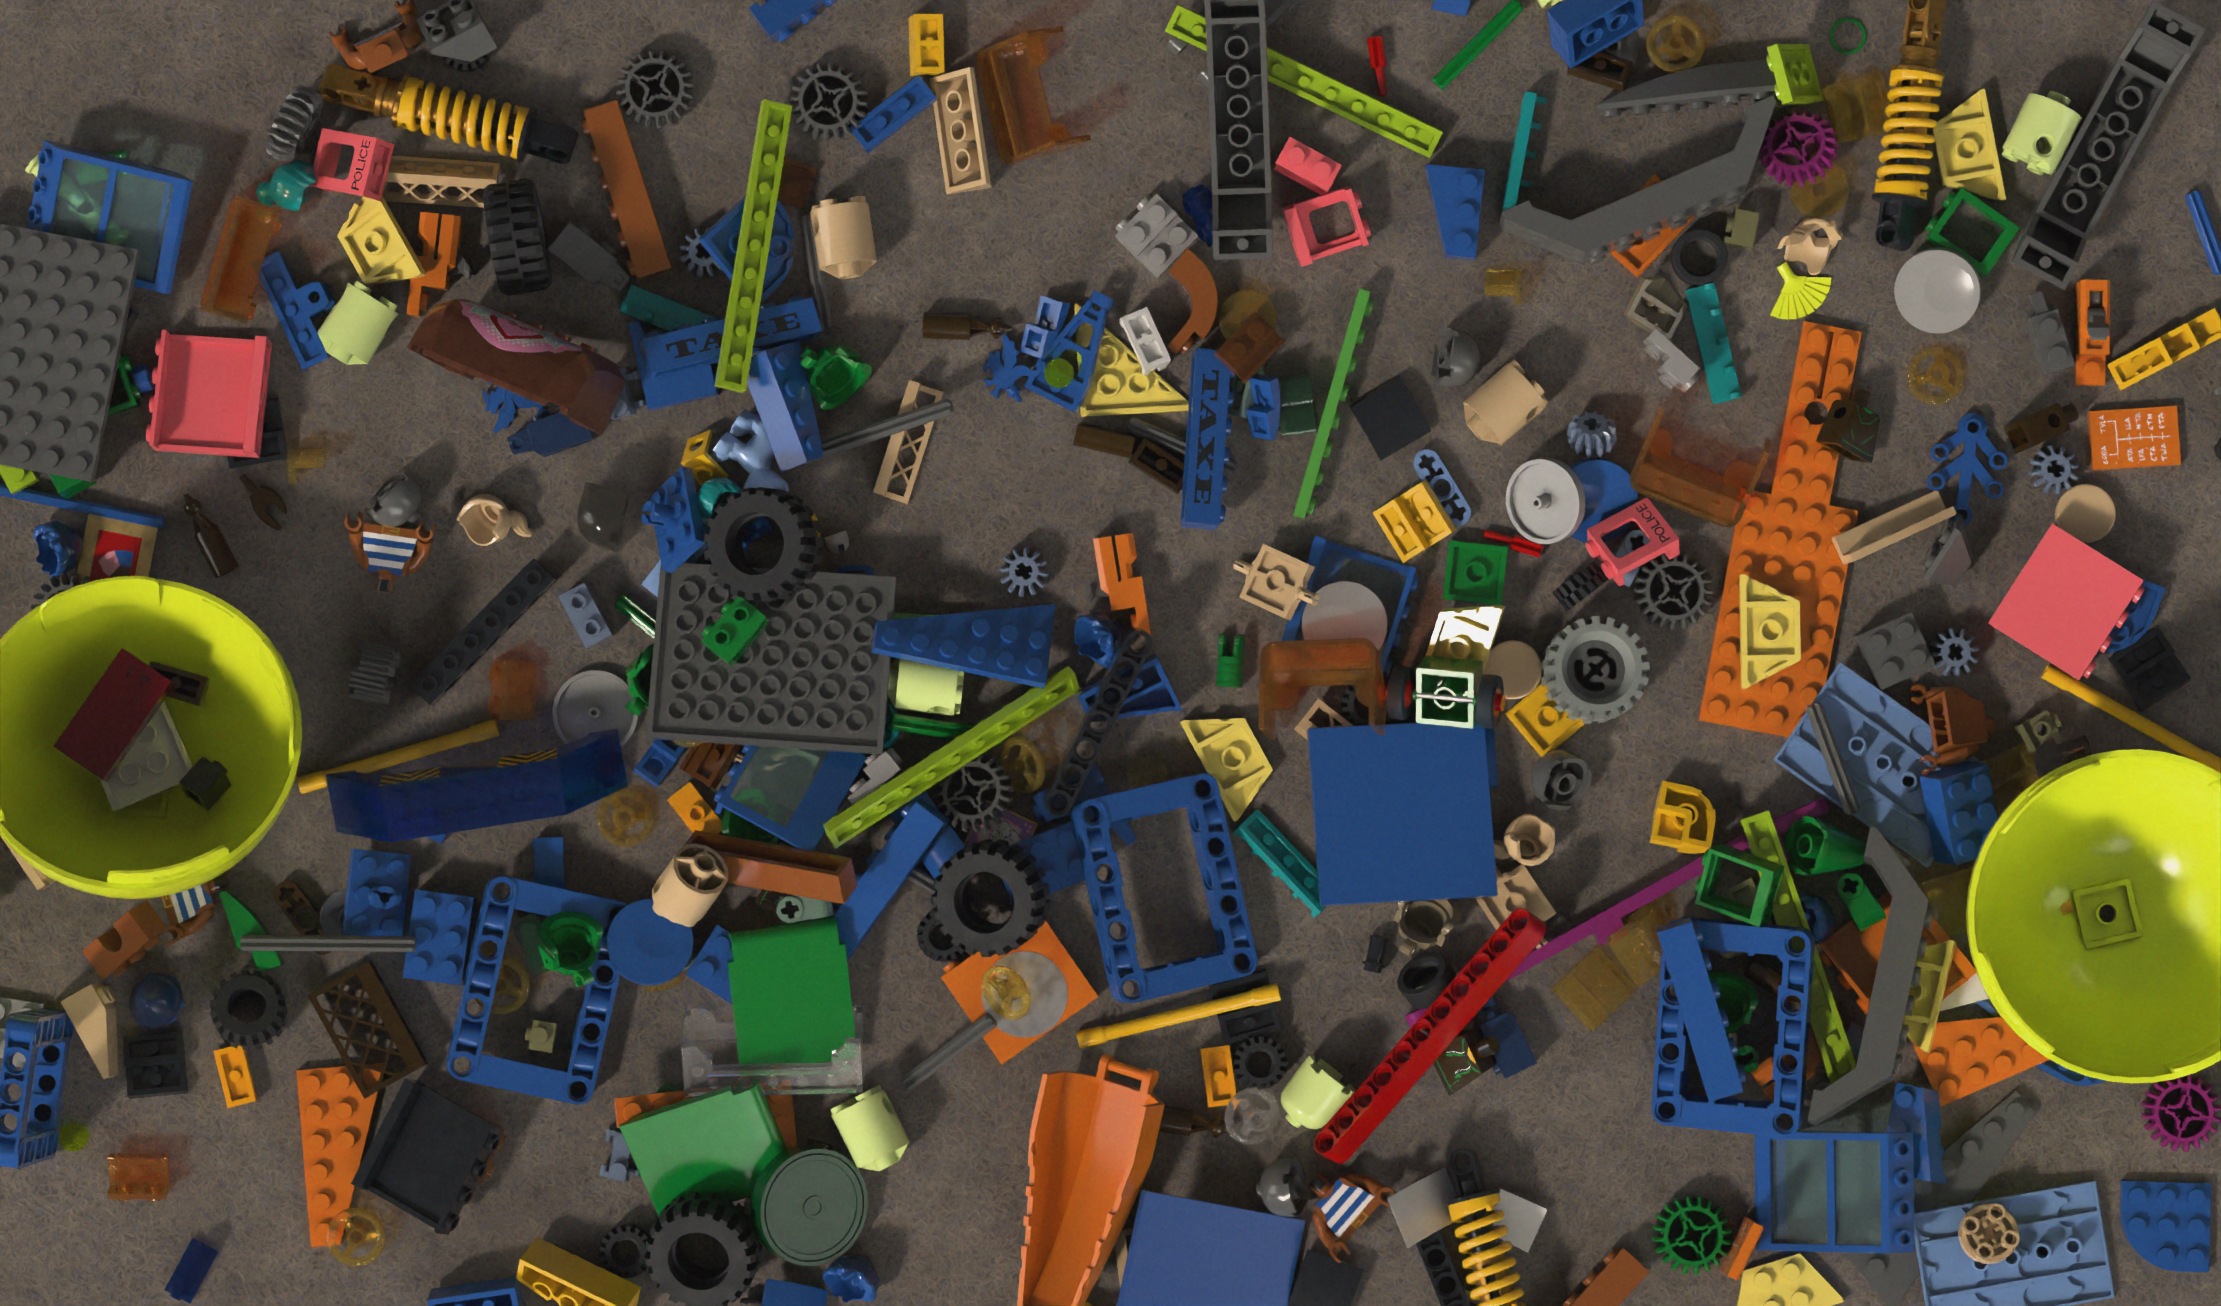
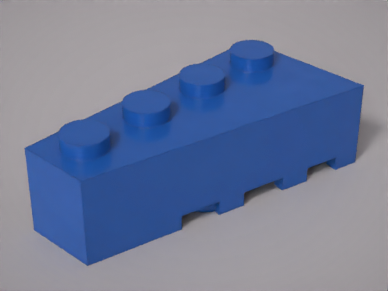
M765 0V4L762 6L756 2L749 7V10L773 44L778 40L783 43L794 35L793 28L802 22L804 25H807L818 16L816 11L825 4L827 7H830L838 0Z
M799 340L753 355L751 357L747 382L781 472L799 467L824 456L806 370L800 364L803 358L800 357L801 347Z

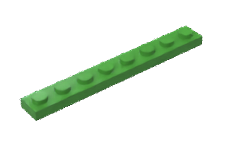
M1360 288L1358 290L1293 517L1305 519L1306 513L1312 515L1316 498L1311 497L1314 485L1320 487L1325 471L1320 468L1322 457H1329L1333 441L1328 440L1331 429L1337 430L1341 413L1336 412L1339 400L1345 402L1349 385L1344 383L1347 372L1353 374L1358 358L1352 355L1355 344H1362L1366 328L1361 327L1363 316H1370L1374 300L1369 299L1370 291Z

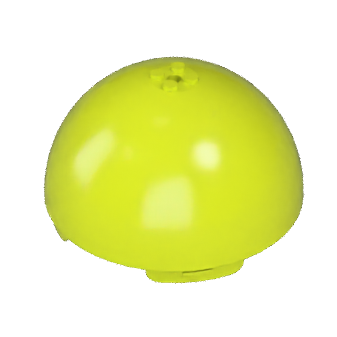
M120 576L91 581L56 594L22 617L0 639V836L32 867L68 887L90 894L123 899L167 896L192 889L231 869L262 841L274 825L288 800L299 765L302 742L301 710L294 682L282 656L262 630L241 611L208 592L183 583L146 576ZM121 648L127 650L149 666L151 661L209 678L207 694L201 707L166 697L164 700L192 766L203 756L212 763L214 760L218 761L228 771L226 775L231 783V787L209 811L189 799L181 785H178L114 812L99 777L53 747Z
M2131 749L2096 753L2056 768L2033 782L2007 806L1991 827L1978 853L1968 888L1966 919L1970 953L1979 980L1996 1011L2019 1037L2046 1058L2088 1077L2130 1084L2155 1083L2177 1079L2196 1073L2221 1060V773L2189 758L2162 751ZM2070 899L2074 912L2063 916L2060 906ZM2104 905H2110L2115 912L2114 918L2109 922L2102 921L2099 916V911Z

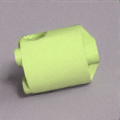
M2049 91L2047 97L2029 93L2003 145L2004 150L2001 155L2013 162L2021 160L2027 163V169L2037 175L2042 176L2043 173L2052 175L2057 171L2082 118L2068 107L2071 100L2058 92Z
M355 281L353 285L347 284L343 296L333 306L317 332L326 353L346 365L368 364L383 341L389 325L399 315L395 312L397 305L382 296L379 301L371 297L370 293L372 290L358 281Z
M896 658L890 664L888 697L895 710L954 716V714L960 715L964 672Z
M880 1085L830 1109L833 1114L831 1115L857 1169L881 1171L900 1161L910 1140L885 1090H882Z

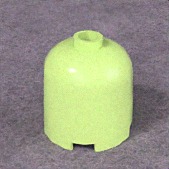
M1309 1054L1284 1087L1280 1097L1282 1107L1288 1113L1285 1118L1296 1128H1299L1301 1125L1309 1129L1322 1128L1356 1091L1351 1084L1346 1087L1340 1082L1343 1075L1320 1058L1316 1063L1313 1054Z

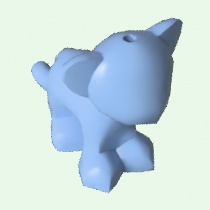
M744 409L733 423L730 433L726 432L720 438L713 449L714 452L711 457L718 463L729 459L739 463L749 473L743 489L763 487L788 492V483L779 474L771 470V464L775 455L760 416ZM747 434L752 435V438L746 444L736 438Z

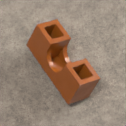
M148 900L125 913L113 924L115 928L96 938L82 951L102 980L111 974H114L115 977L120 976L130 968L128 962L131 964L135 963L146 955L144 949L148 951L162 941L159 936L168 928Z

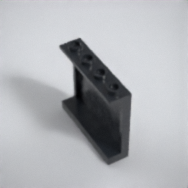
M405 1078L351 1184L359 1189L369 1190L433 1227L435 1233L449 1235L459 1223V1214L463 1206L471 1200L474 1192L473 1187L477 1179L481 1178L487 1169L486 1162L491 1152H494L501 1141L500 1134L503 1129L423 1083Z

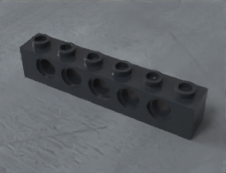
M533 558L409 685L429 705L434 706L537 602L557 579L537 559Z

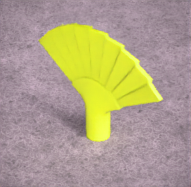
M1787 261L1777 266L1776 268L1784 279V285L1770 316L1790 320L1807 316L1806 314L1809 315L1814 312V309H1817L1827 297L1832 277L1796 276Z

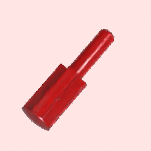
M1372 36L1366 39L1368 42L1371 69H1375L1378 96L1385 97L1387 91L1383 67H1387L1384 36Z
M1486 529L1483 535L1484 538L1511 545V550L1540 558L1544 548V544L1532 542L1518 534H1514V537Z

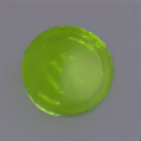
M1054 359L1045 368V380L1052 387L1065 388L1074 378L1073 366L1064 359Z
M78 1122L65 1124L59 1132L61 1146L71 1152L83 1149L89 1139L87 1129Z

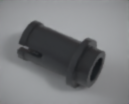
M1370 935L1366 961H1362V964H1365L1364 970L1381 974L1382 968H1385L1383 961L1389 939Z

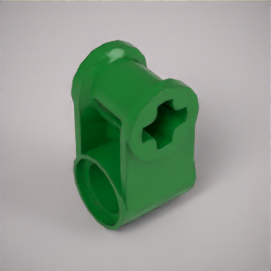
M1848 873L1839 879L1837 888L1840 898L1860 932L1887 918L1880 904L1870 893L1859 875ZM1848 884L1856 887L1857 892L1855 894L1847 891L1846 886Z

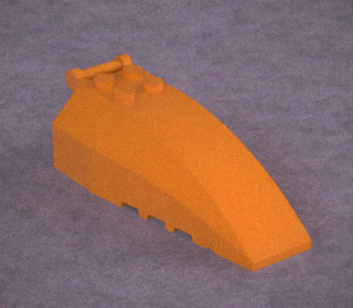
M1103 1054L1099 1061L1096 1075L1065 1070L1043 1073L1030 1128L1027 1165L1030 1166L1029 1185L1026 1186L1025 1196H1028L1027 1215L1024 1216L1023 1220L1026 1230L1025 1243L1021 1247L1022 1268L1019 1274L1017 1306H1083L1116 1244L1152 1162L1165 1106L1153 1094V1088L1159 1077L1157 1070L1151 1068L1144 1070L1117 1061L1114 1056ZM1113 1071L1142 1081L1140 1089L1109 1079L1110 1072Z

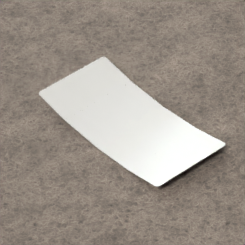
M1446 1168L1411 1184L1388 1198L1407 1248L1454 1223L1451 1221L1449 1209L1445 1201L1457 1195Z
M1500 1189L1501 1193L1499 1195L1501 1200L1497 1203V1206L1493 1207V1210H1502L1505 1216L1502 1220L1493 1223V1225L1507 1226L1508 1233L1500 1237V1239L1510 1241L1513 1246L1528 1253L1547 1209ZM1465 1290L1470 1302L1477 1305L1481 1303L1480 1300L1471 1299L1470 1291Z

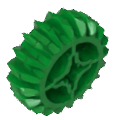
M1685 1195V1204L1683 1205L1676 1197L1673 1199L1676 1206L1675 1209L1665 1204L1663 1207L1669 1214L1666 1217L1660 1213L1656 1215L1659 1220L1663 1221L1662 1226L1658 1224H1653L1652 1229L1661 1231V1235L1652 1236L1653 1242H1662V1245L1657 1246L1655 1251L1656 1253L1667 1252L1661 1259L1663 1263L1674 1259L1670 1267L1674 1271L1682 1264L1681 1272L1683 1274H1687L1689 1266H1692L1693 1273L1699 1275V1265H1703L1705 1271L1709 1272L1711 1271V1267L1708 1264L1710 1260L1717 1266L1721 1264L1720 1260L1715 1257L1718 1252L1723 1256L1728 1254L1726 1250L1721 1248L1722 1244H1732L1731 1240L1723 1238V1234L1732 1233V1228H1722V1225L1727 1223L1729 1218L1727 1216L1717 1217L1723 1211L1720 1206L1711 1211L1714 1203L1711 1199H1708L1703 1206V1197L1701 1195L1696 1196L1695 1204L1692 1203L1690 1195ZM1686 1211L1703 1212L1712 1221L1699 1225L1693 1224ZM1679 1216L1682 1225L1681 1231L1673 1239L1669 1240L1670 1225ZM1686 1221L1693 1230H1700V1234L1697 1236L1698 1240H1696L1698 1248L1690 1239H1684L1685 1234H1688L1686 1230L1689 1229ZM1716 1229L1715 1242L1710 1251L1705 1253L1703 1239L1712 1230ZM1690 1245L1697 1258H1682L1672 1249L1677 1246Z

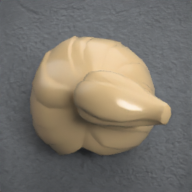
M479 494L470 498L457 516V521L464 527L468 537L480 546H488L499 542L508 535L510 528H513L522 537L532 536V532L528 529L526 516L517 510L509 511L502 500L494 495Z
M1524 814L1515 818L1505 830L1503 841L1493 840L1495 858L1507 859L1512 857L1514 860L1527 866L1541 864L1553 853L1555 827L1533 814Z

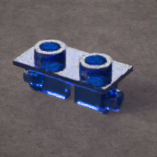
M1201 184L1195 188H1190L1182 195L1183 207L1188 215H1192L1197 225L1196 232L1198 237L1209 248L1213 245V215L1211 216L1209 212L1213 209L1212 194L1209 188H1205L1204 184Z
M192 1238L164 1290L171 1293L170 1296L179 1301L182 1299L191 1304L219 1251Z

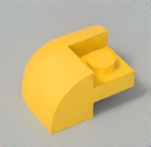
M1662 781L1656 799L1649 843L1677 848V852L1705 853L1707 849L1711 848L1716 822L1715 809H1713L1710 800L1701 793V790L1692 786Z

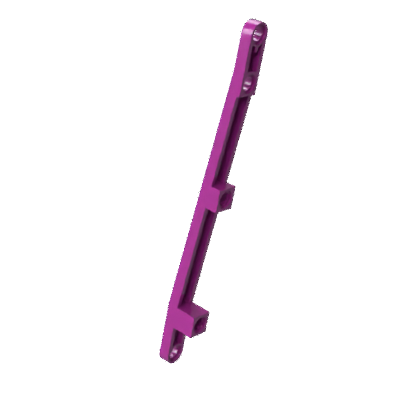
M1822 797L1772 820L1778 835L1789 830L1795 821L1804 819L1802 817H1818L1827 813L1830 809L1825 798ZM1744 832L1723 843L1741 851L1749 848ZM1781 843V846H1782V849H1783V852H1784L1786 861H1789V858H1788V856H1787V854H1786V852H1785V850H1784V847H1783V845H1782V843ZM1704 854L1554 937L1545 946L1542 944V948L1533 949L1505 982L1594 934L1600 946L1628 934L1621 918L1702 874L1704 866H1702ZM1417 1009L1405 1015L1409 1028L1417 1022L1427 1009Z

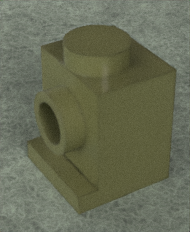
M1736 204L1733 215L1727 216L1725 232L1729 233V237L1725 236L1722 239L1726 246L1746 250L1753 248L1760 213L1753 212L1754 207Z
M2043 710L2015 725L2013 728L2026 752L2031 753L2060 737L2059 729L2063 727L2054 712L2049 714L2048 710ZM2039 724H2043L2046 727L2044 735H2039L2036 731Z
M530 1018L525 1033L526 1047H529L528 1049L555 1052L560 1022Z

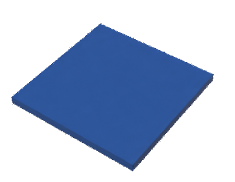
M1404 723L1307 729L1320 906L1496 897L1498 895L1485 728L1480 727L1478 723L1474 729Z
M1141 1190L1117 1306H1287L1305 1220Z

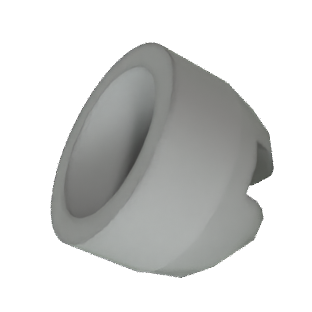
M846 530L824 538L827 548L834 554H839V545H841L843 552H846L849 547V537Z

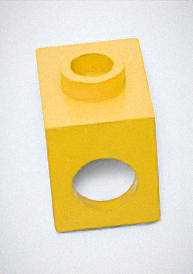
M711 430L687 440L681 461L684 467L692 469L693 477L701 486L711 478H728V474L707 453L713 435ZM703 441L702 445L698 449L692 451L693 447L698 442Z

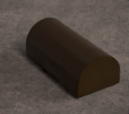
M1598 52L1571 69L1568 66L1567 74L1623 92L1629 84L1633 62Z
M1080 422L1077 425L1073 445L1130 459L1136 436Z
M1144 437L1128 463L1178 495L1183 487L1184 462Z
M151 661L150 667L175 683L167 697L202 706L209 686L208 677Z

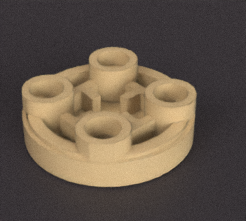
M2080 484L2065 491L2059 498L2055 509L2057 526L2083 543L2095 542L2106 536L2113 527L2116 516L2115 506L2109 494L2102 488L2091 484Z
M1516 640L1504 641L1491 649L1483 676H1500L1503 680L1505 699H1519L1529 695L1538 686L1542 676V664L1537 652L1528 644Z
M1996 1203L1975 1206L1964 1215L1958 1228V1238L1964 1252L1973 1260L1983 1264H1995L2005 1260L2013 1253L2020 1239L2014 1217L2002 1205Z

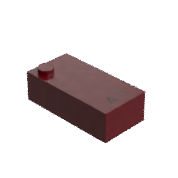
M121 648L53 747L103 781L108 782L175 686V683L127 650Z

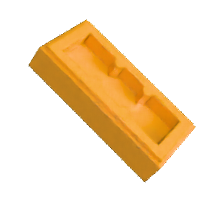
M688 782L667 799L693 833L695 830L714 834L722 832L721 819L691 782Z

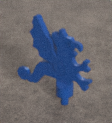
M1004 334L1002 335V359L1005 362L1004 366L1001 362V353L997 351L994 355L993 352H990V358L982 369L986 372V369L990 368L989 373H993L994 378L992 380L985 378L983 382H986V387L996 384L994 391L989 393V395H994V398L998 399L1000 390L1004 388L1011 399L1015 398L1019 403L1022 401L1019 395L1021 390L1015 381L1022 376L1032 378L1040 376L1041 372L1046 371L1047 364L1043 361L1037 363L1035 371L1027 366H1016L1019 362L1017 357L1020 352L1016 349V342L1011 341L1010 337Z
M497 386L495 392L491 391L490 396L486 394L487 391L482 393L483 398H485L484 402L487 405L486 412L491 409V413L495 414L499 404L504 401V406L499 409L498 420L493 429L494 432H498L502 428H508L509 423L515 420L514 413L516 409L514 403L520 408L538 407L537 414L548 413L543 405L525 399Z

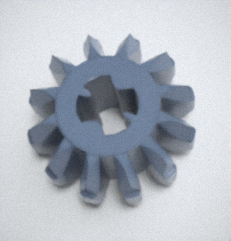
M699 228L694 229L696 239L693 240L690 235H685V239L690 243V246L680 245L679 249L683 252H689V254L680 257L682 263L691 261L686 268L688 272H692L698 266V277L701 278L703 276L704 268H707L709 276L713 277L714 271L712 266L715 265L721 271L722 269L712 256L708 259L703 256V260L698 258L700 255L698 248L703 245L698 240L702 236Z
M1597 410L1590 414L1583 411L1581 416L1574 415L1572 422L1569 423L1567 428L1570 449H1575L1577 455L1586 454L1588 459L1591 455L1601 458L1603 453H1611V449L1617 441L1615 420L1609 419L1607 413L1599 415Z
M2053 445L2047 446V454L2041 449L2037 450L2036 454L2040 460L2030 459L2029 464L2037 467V470L2029 471L2028 475H2038L2039 479L2033 482V486L2037 487L2045 483L2042 488V492L2045 494L2050 491L2051 487L2055 495L2061 493V486L2065 490H2070L2072 486L2067 479L2072 481L2078 479V476L2071 473V470L2079 468V464L2074 463L2070 465L2069 463L2075 454L2071 452L2064 457V446H2059L2056 453ZM2050 462H2053L2054 466L2060 467V472L2056 473L2057 478L2054 477L2053 473H2048L2047 468L2052 466Z
M1024 547L1023 556L1020 557L1018 550L1014 548L1012 549L1013 555L1016 558L1014 561L1009 556L1005 555L1003 557V560L1010 564V567L1000 566L999 571L1009 573V576L1001 578L1000 581L1002 584L1013 581L1008 587V592L1010 593L1018 585L1020 586L1018 592L1020 597H1023L1025 594L1024 587H1028L1030 594L1035 595L1036 592L1032 584L1036 583L1040 588L1045 586L1042 581L1037 579L1038 576L1049 577V572L1039 571L1038 568L1044 567L1048 563L1046 560L1038 563L1035 562L1040 556L1039 551L1034 552L1032 557L1029 558V547ZM1020 564H1024L1025 567L1031 566L1032 573H1029L1030 578L1024 580L1022 576H1016L1015 571H1019L1017 567Z
M1953 627L1947 628V637L1944 633L1938 632L1936 636L1941 643L1931 641L1929 644L1932 648L1938 649L1937 652L1930 654L1932 658L1938 657L1939 659L1935 663L1934 669L1945 665L1942 670L1943 676H1948L1952 668L1954 677H1960V667L1966 673L1971 672V667L1967 661L1974 664L1978 662L1976 657L1970 656L1971 652L1979 651L1978 646H1969L1975 637L1971 635L1964 640L1965 629L1963 628L1959 629L1956 636ZM1951 644L1952 647L1958 646L1960 648L1957 653L1959 656L1958 660H1956V657H1948V654L1951 652L1949 649Z

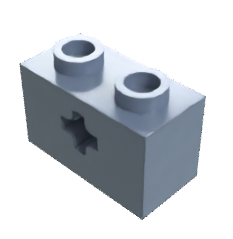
M582 583L558 596L586 649H591L615 636L587 583Z

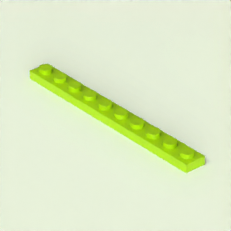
M1177 3L1165 28V32L1207 51L1205 16ZM1267 46L1269 82L1431 158L1443 130Z
M767 99L762 100L760 105L714 387L740 393L745 392L747 388L792 112L791 105Z
M1067 666L1061 671L1054 673L1047 679L1044 688L1033 687L1029 689L1024 695L1006 704L995 714L981 720L976 726L964 734L958 735L944 747L932 752L927 758L916 765L907 768L902 774L884 783L879 789L865 798L859 799L842 813L833 816L828 822L823 824L829 842L835 849L1075 694L1076 691L1080 690L1075 672Z
M1766 810L1740 819L1751 854L1785 866L1772 912L1775 924L1803 927L1810 931L1770 811ZM1758 871L1759 877L1761 878L1762 872ZM1793 936L1791 940L1793 948L1803 951L1805 949V941L1799 936ZM1815 946L1810 1026L1829 1082L1832 1084L1855 1069L1856 1062Z

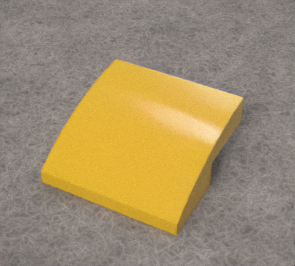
M1426 480L1373 512V515L1403 563L1457 530Z

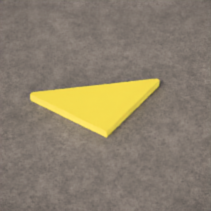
M1074 304L1075 315L1082 308L1080 304ZM1082 323L1076 331L1077 345L1081 347L1089 345L1094 331L1090 324ZM1106 327L1104 328L1091 388L1080 407L1081 417L1188 411L1189 401L1154 370L1144 376L1136 354ZM1077 351L1079 373L1082 358L1080 353Z

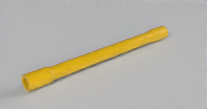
M2049 662L2041 675L2042 679L2076 695L2179 754L2221 773L2220 757L2195 746L2084 684Z
M492 719L427 741L332 769L320 770L297 777V783L301 794L325 788L336 782L468 743H477L500 736V731L496 719Z
M1275 983L1254 988L1248 992L1107 1026L1092 1027L1076 1031L1077 1040L1081 1049L1102 1044L1108 1040L1249 1006H1260L1280 1001V991L1278 984Z

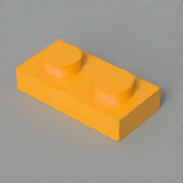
M238 1045L237 1048L230 1046L213 1051L227 1108L258 1101L246 1050H243L242 1046Z
M1230 1045L1201 1048L1208 1108L1238 1104Z

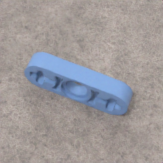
M1429 449L1421 450L1413 460V467L1419 478L1423 482L1426 480L1425 477L1431 475L1427 468L1421 469L1419 467V464L1422 462L1420 457L1422 455H1425L1427 458L1433 457L1432 468L1435 472L1440 468L1443 474L1435 476L1428 484L1433 492V486L1438 480H1446L1450 484L1451 489L1447 496L1441 497L1436 495L1441 503L1449 500L1456 493L1459 499L1453 502L1457 508L1463 507L1466 512L1462 514L1464 519L1462 521H1459L1457 518L1451 519L1450 514L1453 510L1449 504L1444 510L1455 527L1466 524L1471 517L1470 506L1437 453Z

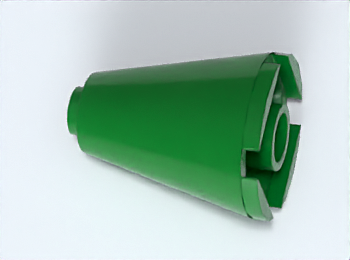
M1804 816L1802 817L1804 819L1801 821H1795L1786 835L1784 847L1785 852H1789L1790 861H1787L1794 873L1806 876L1860 867L1865 862L1866 843L1863 839L1816 817Z

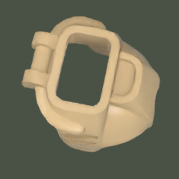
M1805 218L1781 239L1777 249H1782L1786 245L1785 261H1801L1807 265L1810 275H1817L1827 263L1831 250L1837 245L1839 240H1842L1843 233L1837 229V224L1834 220L1826 221L1820 218ZM1823 228L1828 238H1818L1813 232Z

